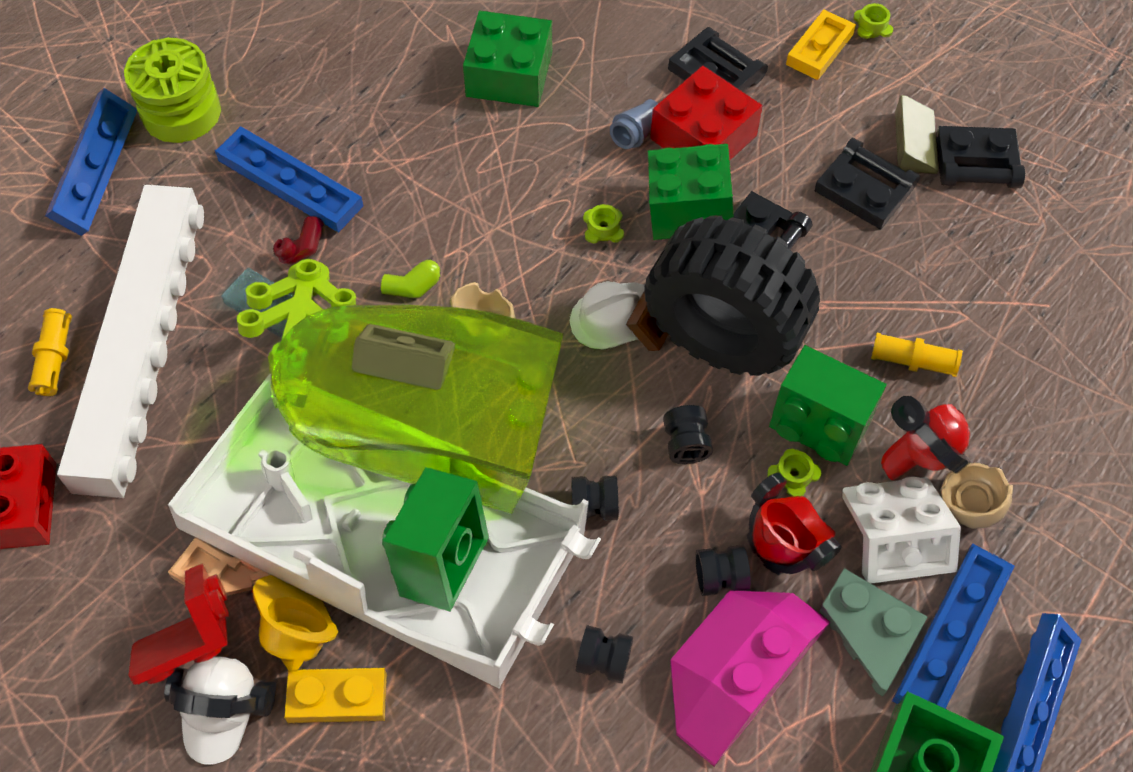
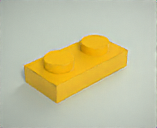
M823 10L788 53L786 65L819 80L853 36L856 24L827 10Z
M385 668L297 670L296 672L288 670L284 718L288 723L385 721L386 670Z

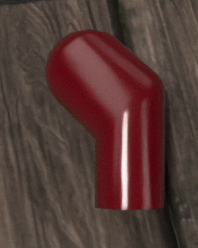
M314 216L306 217L300 237L294 241L287 237L283 238V240L278 239L273 246L274 255L285 265H294L314 255L323 230V221Z

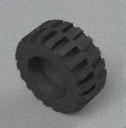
M709 216L705 219L701 217L678 227L649 272L644 292L650 316L656 317L658 328L662 332H667L671 336L670 340L675 345L684 347L689 351V355L697 360L701 358L709 362V365L717 369L723 367L729 369L730 373L739 375L748 372L750 376H760L764 373L770 374L782 369L794 359L819 311L820 293L812 270L805 268V260L798 252L793 253L788 249V243L780 237L775 239L766 233L767 229L756 224L751 227L744 224V220L733 217L728 220H723L722 216Z

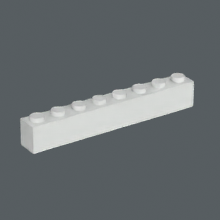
M144 185L57 476L71 494L124 498L127 484L131 483L135 478L137 447L146 437V414L149 404H154L157 397L156 378L159 367L165 365L167 360L166 341L168 333L173 331L176 326L177 300L179 296H183L185 293L186 267L188 262H192L194 259L195 234L197 229L202 228L204 222L203 206L198 205L192 188Z

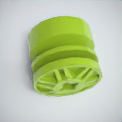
M169 37L152 40L139 47L128 58L124 68L125 82L131 92L132 99L136 103L143 126L151 136L163 142L182 143L192 141L208 133L218 122L221 113L219 97L214 82L211 79L205 54L196 44L185 39Z

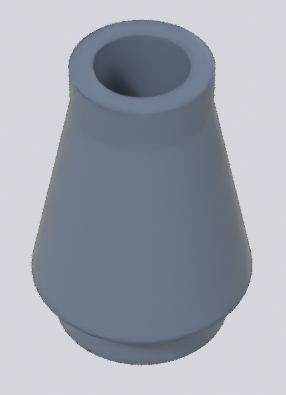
M648 99L644 103L616 115L610 126V135L613 141L623 149L639 147L651 131L652 111L658 103Z

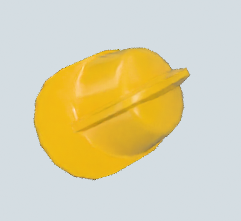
M272 575L264 576L255 582L252 592L261 615L259 627L260 644L267 652L280 658L289 671L296 672L304 661H309L317 656L324 643L336 638L338 629L331 620L322 600Z

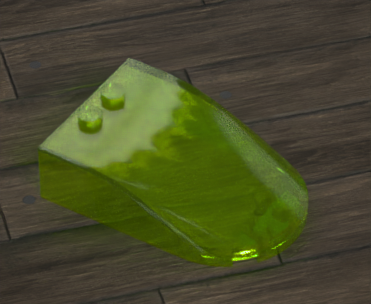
M345 305L331 307L302 319L288 331L280 342L275 353L271 371L270 388L275 409H279L281 415L288 423L289 431L306 447L324 457L411 484H416L425 467L472 479L478 482L483 506L512 514L531 477L564 333L488 311L458 307L422 305ZM367 324H374L452 341L455 343V349L444 383L440 389L436 390L353 371L352 361L356 338Z

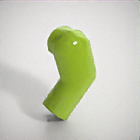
M424 260L405 276L384 274L381 282V293L400 297L420 298L439 281L440 267L435 261Z

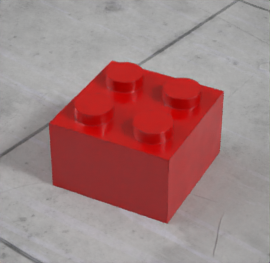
M701 66L653 108L650 139L662 148L728 144L729 160H731L757 136L763 105L705 66Z

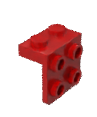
M203 563L185 571L184 602L191 617L146 636L132 645L128 675L133 685L141 684L145 681L148 684L160 682L173 674L175 668L192 660L195 663L207 661L219 654L222 647L228 645L226 617L229 615L224 603L227 600V596L218 575L215 574L209 577Z

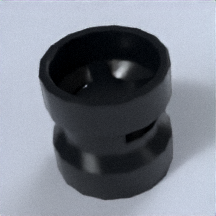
M683 405L675 407L664 414L665 432L671 436V440L668 442V452L672 462L677 464H693L701 462L712 455V441L710 436L704 431L708 426V420L703 407Z
M617 475L602 476L598 482L589 481L585 476L571 477L572 505L580 504L583 499L588 501L586 521L591 516H595V514H599L603 520H618Z
M744 545L729 546L724 552L719 554L711 548L696 550V573L702 596L716 595L722 587L724 589L729 588L732 591L750 590V566Z
M587 625L578 654L576 672L591 675L597 670L605 674L609 681L623 684L634 637L621 633L614 637L610 635L606 637L601 628Z

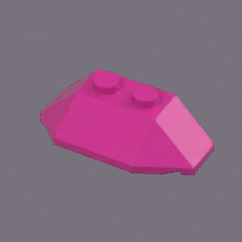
M729 591L671 658L670 667L676 735L715 767L826 630L830 621L793 593Z

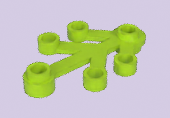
M305 259L290 267L288 277L271 285L264 282H255L248 285L246 288L247 305L252 309L244 310L237 315L238 332L247 338L257 337L264 332V329L287 319L281 342L275 344L268 355L270 374L279 381H293L301 377L305 371L304 353L299 346L306 319L324 333V338L329 343L341 344L350 338V323L348 319L342 316L355 312L356 294L350 289H337L329 282L328 267L316 260ZM295 291L294 297L263 312L258 311L268 308L273 300ZM312 296H321L331 304L332 312L339 316H330L312 300Z

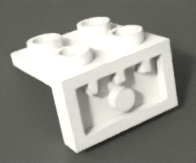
M907 477L899 481L884 483L866 482L859 486L843 488L842 498L863 534L862 574L867 582L872 584L957 572L961 526L928 478Z

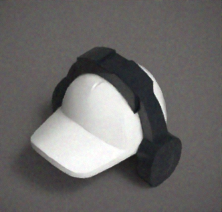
M213 657L207 661L195 663L189 669L175 668L173 674L167 677L164 697L166 702L174 705V710L180 712L183 742L189 756L201 764H217L232 757L240 746L250 714L267 717L271 713L275 702L276 683L261 680L254 686L253 676L248 667L235 658Z

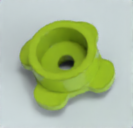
M876 3L868 4L862 10H857L853 16V19L858 22L859 26L857 34L865 39L876 38L880 35L882 37L891 36L893 27L889 25L890 11L885 6Z
M606 204L597 205L587 210L583 215V220L587 223L588 229L585 231V239L590 243L608 240L614 243L620 242L624 238V230L620 228V221L623 217L622 212Z
M787 449L780 458L779 463L771 465L767 472L768 477L780 472L787 481L784 488L787 489V494L790 497L804 496L805 488L811 482L818 481L821 476L819 466L813 463L810 456L797 449ZM790 471H797L798 476H792Z

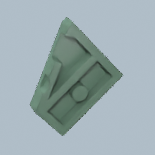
M845 568L819 611L823 617L830 621L829 626L831 629L840 634L843 646L853 660H859L873 680L871 686L882 697L887 692L928 618L926 615Z

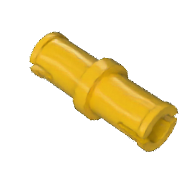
M50 308L44 310L39 341L33 345L32 355L35 357L28 390L30 392L35 391L36 395L54 396L57 394L61 364L68 357L69 350L65 347L72 315L70 313L65 314L66 311Z
M877 332L871 359L909 366V371L917 372L918 368L956 377L963 351L925 344L922 338L916 337L915 341L882 335Z

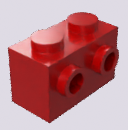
M43 444L0 448V549L50 544L57 463Z

